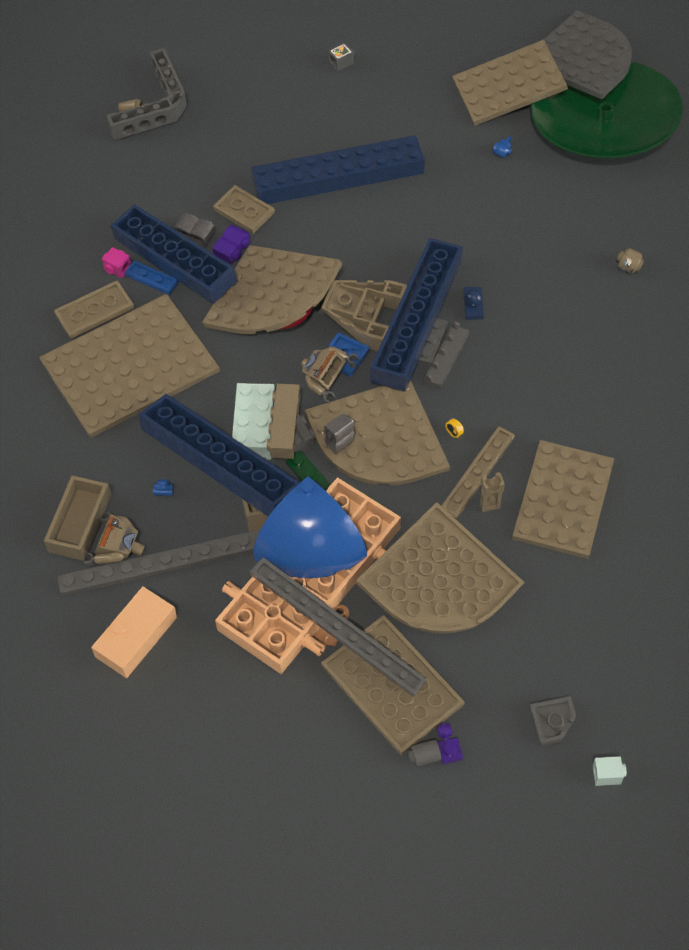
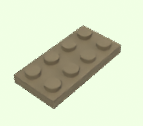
M117 280L54 310V313L69 338L72 339L134 309V304Z

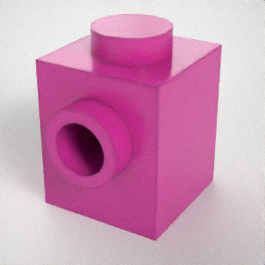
M113 247L102 258L105 271L120 278H123L125 271L131 264L129 255Z

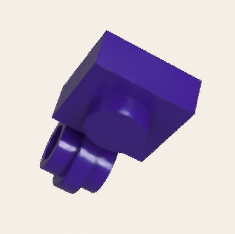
M440 723V726H437L439 738H444V741L437 743L440 749L442 765L463 760L458 738L449 739V736H452L450 724Z

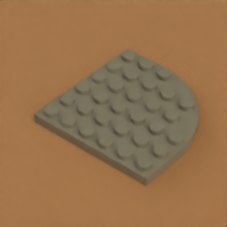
M249 245L234 269L238 281L212 305L202 324L205 328L238 334H256V331L262 330L270 332L288 326L305 316L308 309L312 306L315 307L323 299L338 274L342 262L339 259Z
M411 380L405 392L387 386H380L305 410L309 425L315 433L316 442L325 458L331 461L340 472L355 480L373 485L381 483L395 486L450 471V465ZM344 413L354 421V441L335 455L326 446L324 426Z
M436 502L355 583L388 614L401 623L425 632L446 634L462 632L482 624L491 618L525 582Z

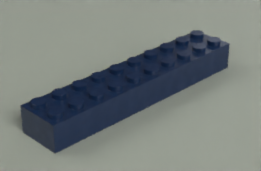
M414 135L253 166L251 169L257 198L266 204H272L424 174L425 159L417 136Z
M432 238L428 239L370 367V382L406 391L461 264L463 246Z
M164 394L138 414L141 429L268 517L282 499L300 483L168 394Z

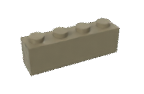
M277 384L276 391H273L272 402H275V405L271 407L270 417L273 418V422L269 423L268 432L271 434V439H267V450H270L271 458L294 459L300 404V385Z

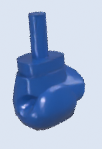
M509 136L506 140L501 139L493 146V153L500 158L510 155L512 149L509 142L512 140V137Z

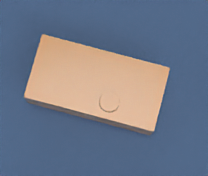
M142 587L91 647L95 658L127 679L176 620L175 607L145 587Z

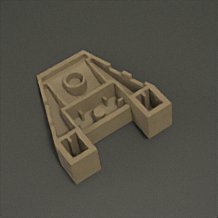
M334 280L322 305V311L360 343L369 346L371 350L378 351L389 327L378 323L384 307L397 310L407 285L391 280H384V283H374V280H367V282Z

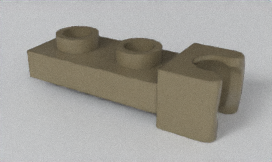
M497 472L495 477L487 479L486 475L482 476L479 505L481 512L500 509L502 492H504L505 488L501 473Z

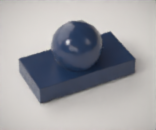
M464 287L465 319H484L482 288Z

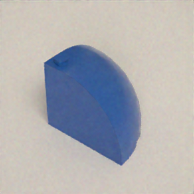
M307 476L282 499L267 518L256 539L253 556L258 562L264 557L290 577L322 578L332 576L335 572L344 569L348 570L367 557V550L358 529L347 513L322 487Z

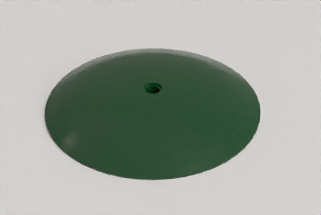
M631 62L629 72L625 78L603 99L567 85V90L531 103L533 122L538 131L549 142L565 151L592 158L628 157L653 149L674 133L683 113L682 99L674 84L660 72L636 62Z

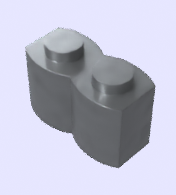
M184 213L174 226L176 231L201 247H206L215 234L212 222L198 219L194 214Z
M344 413L324 426L326 446L335 455L354 441V421Z

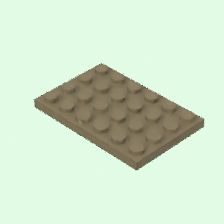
M544 40L452 76L475 126L568 89Z
M540 440L512 540L589 559L615 458Z
M383 615L363 630V632L427 679L414 697L344 645L322 661L321 666L402 756L411 746L417 744L437 728L440 723H443L462 708L465 702Z

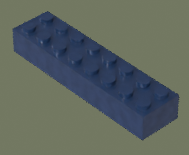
M135 204L110 225L115 240L213 304L238 281L233 266Z

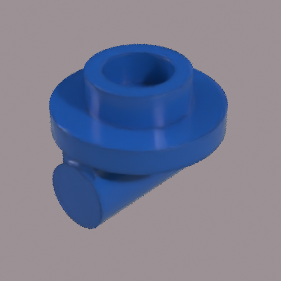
M160 479L157 480V483L153 484V495L173 496V484L169 483V480Z

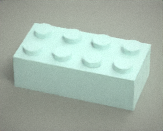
M237 383L232 438L264 459H271L270 450H267V439H271L268 429L269 423L273 422V418L270 417L271 407L275 405V402H272L275 386L274 384Z

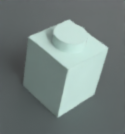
M621 756L595 758L594 760L595 786L619 785L622 783L627 772L626 765L622 764Z

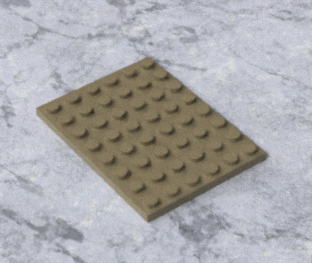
M167 294L39 357L41 363L90 438L139 414L164 394L172 397L220 372V368Z

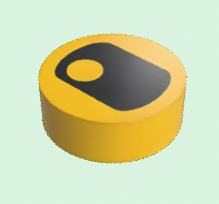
M450 419L445 424L446 430L454 438H458L464 432L463 426L456 419Z

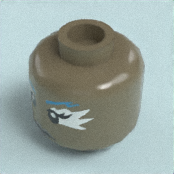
M627 248L625 251L621 250L616 259L619 261L618 267L629 274L638 273L644 263L643 255L632 248Z

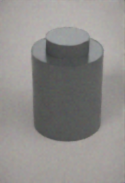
M436 740L411 746V751H408L410 763H415L416 767L441 760L440 749Z

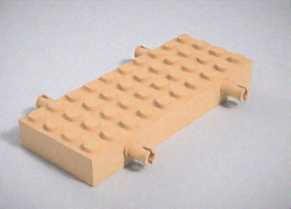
M338 477L326 492L342 507L358 529L366 546L367 557L352 568L335 572L332 576L322 578L290 577L333 610L374 560L379 559L386 552L384 548L401 528L400 516ZM254 577L242 589L231 581H227L223 586L222 592L234 599L218 616L215 622L217 631L280 674L285 671L304 647L315 653L318 657L322 655L326 645L312 637L320 627Z

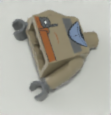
M333 346L313 351L309 359L305 358L302 361V372L306 375L305 381L308 387L319 396L322 395L326 403H331L328 398L332 396L336 399V396L333 392H326L325 390H329L346 360L351 368H356V363L352 362V360L359 361L356 354L347 355V352Z
M106 511L104 513L106 519H100L105 527L94 552L96 555L86 553V558L91 560L84 561L87 567L91 568L96 564L121 562L127 559L130 552L141 556L145 545L135 541L138 531L127 517L112 515Z

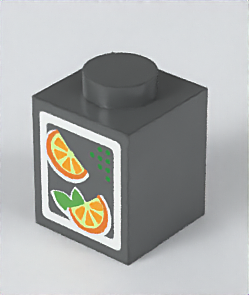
M345 43L329 50V63L337 72L354 64V51Z

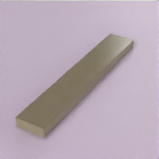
M498 426L444 501L442 507L456 520L481 486V477L489 475L515 438V434Z

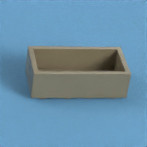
M71 476L44 539L49 553L85 561L86 553L89 552L101 523L100 519L103 518L112 496L107 483Z

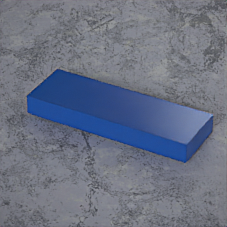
M135 260L125 271V276L169 296L179 284V281L172 276Z

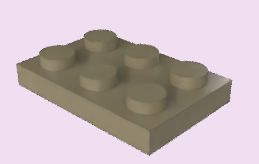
M236 185L213 205L215 212L252 234L275 213V208Z

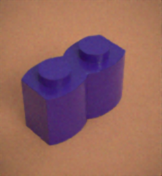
M231 224L224 231L222 237L214 244L212 248L213 254L229 264L234 263V261L240 258L241 252L250 245L249 232Z

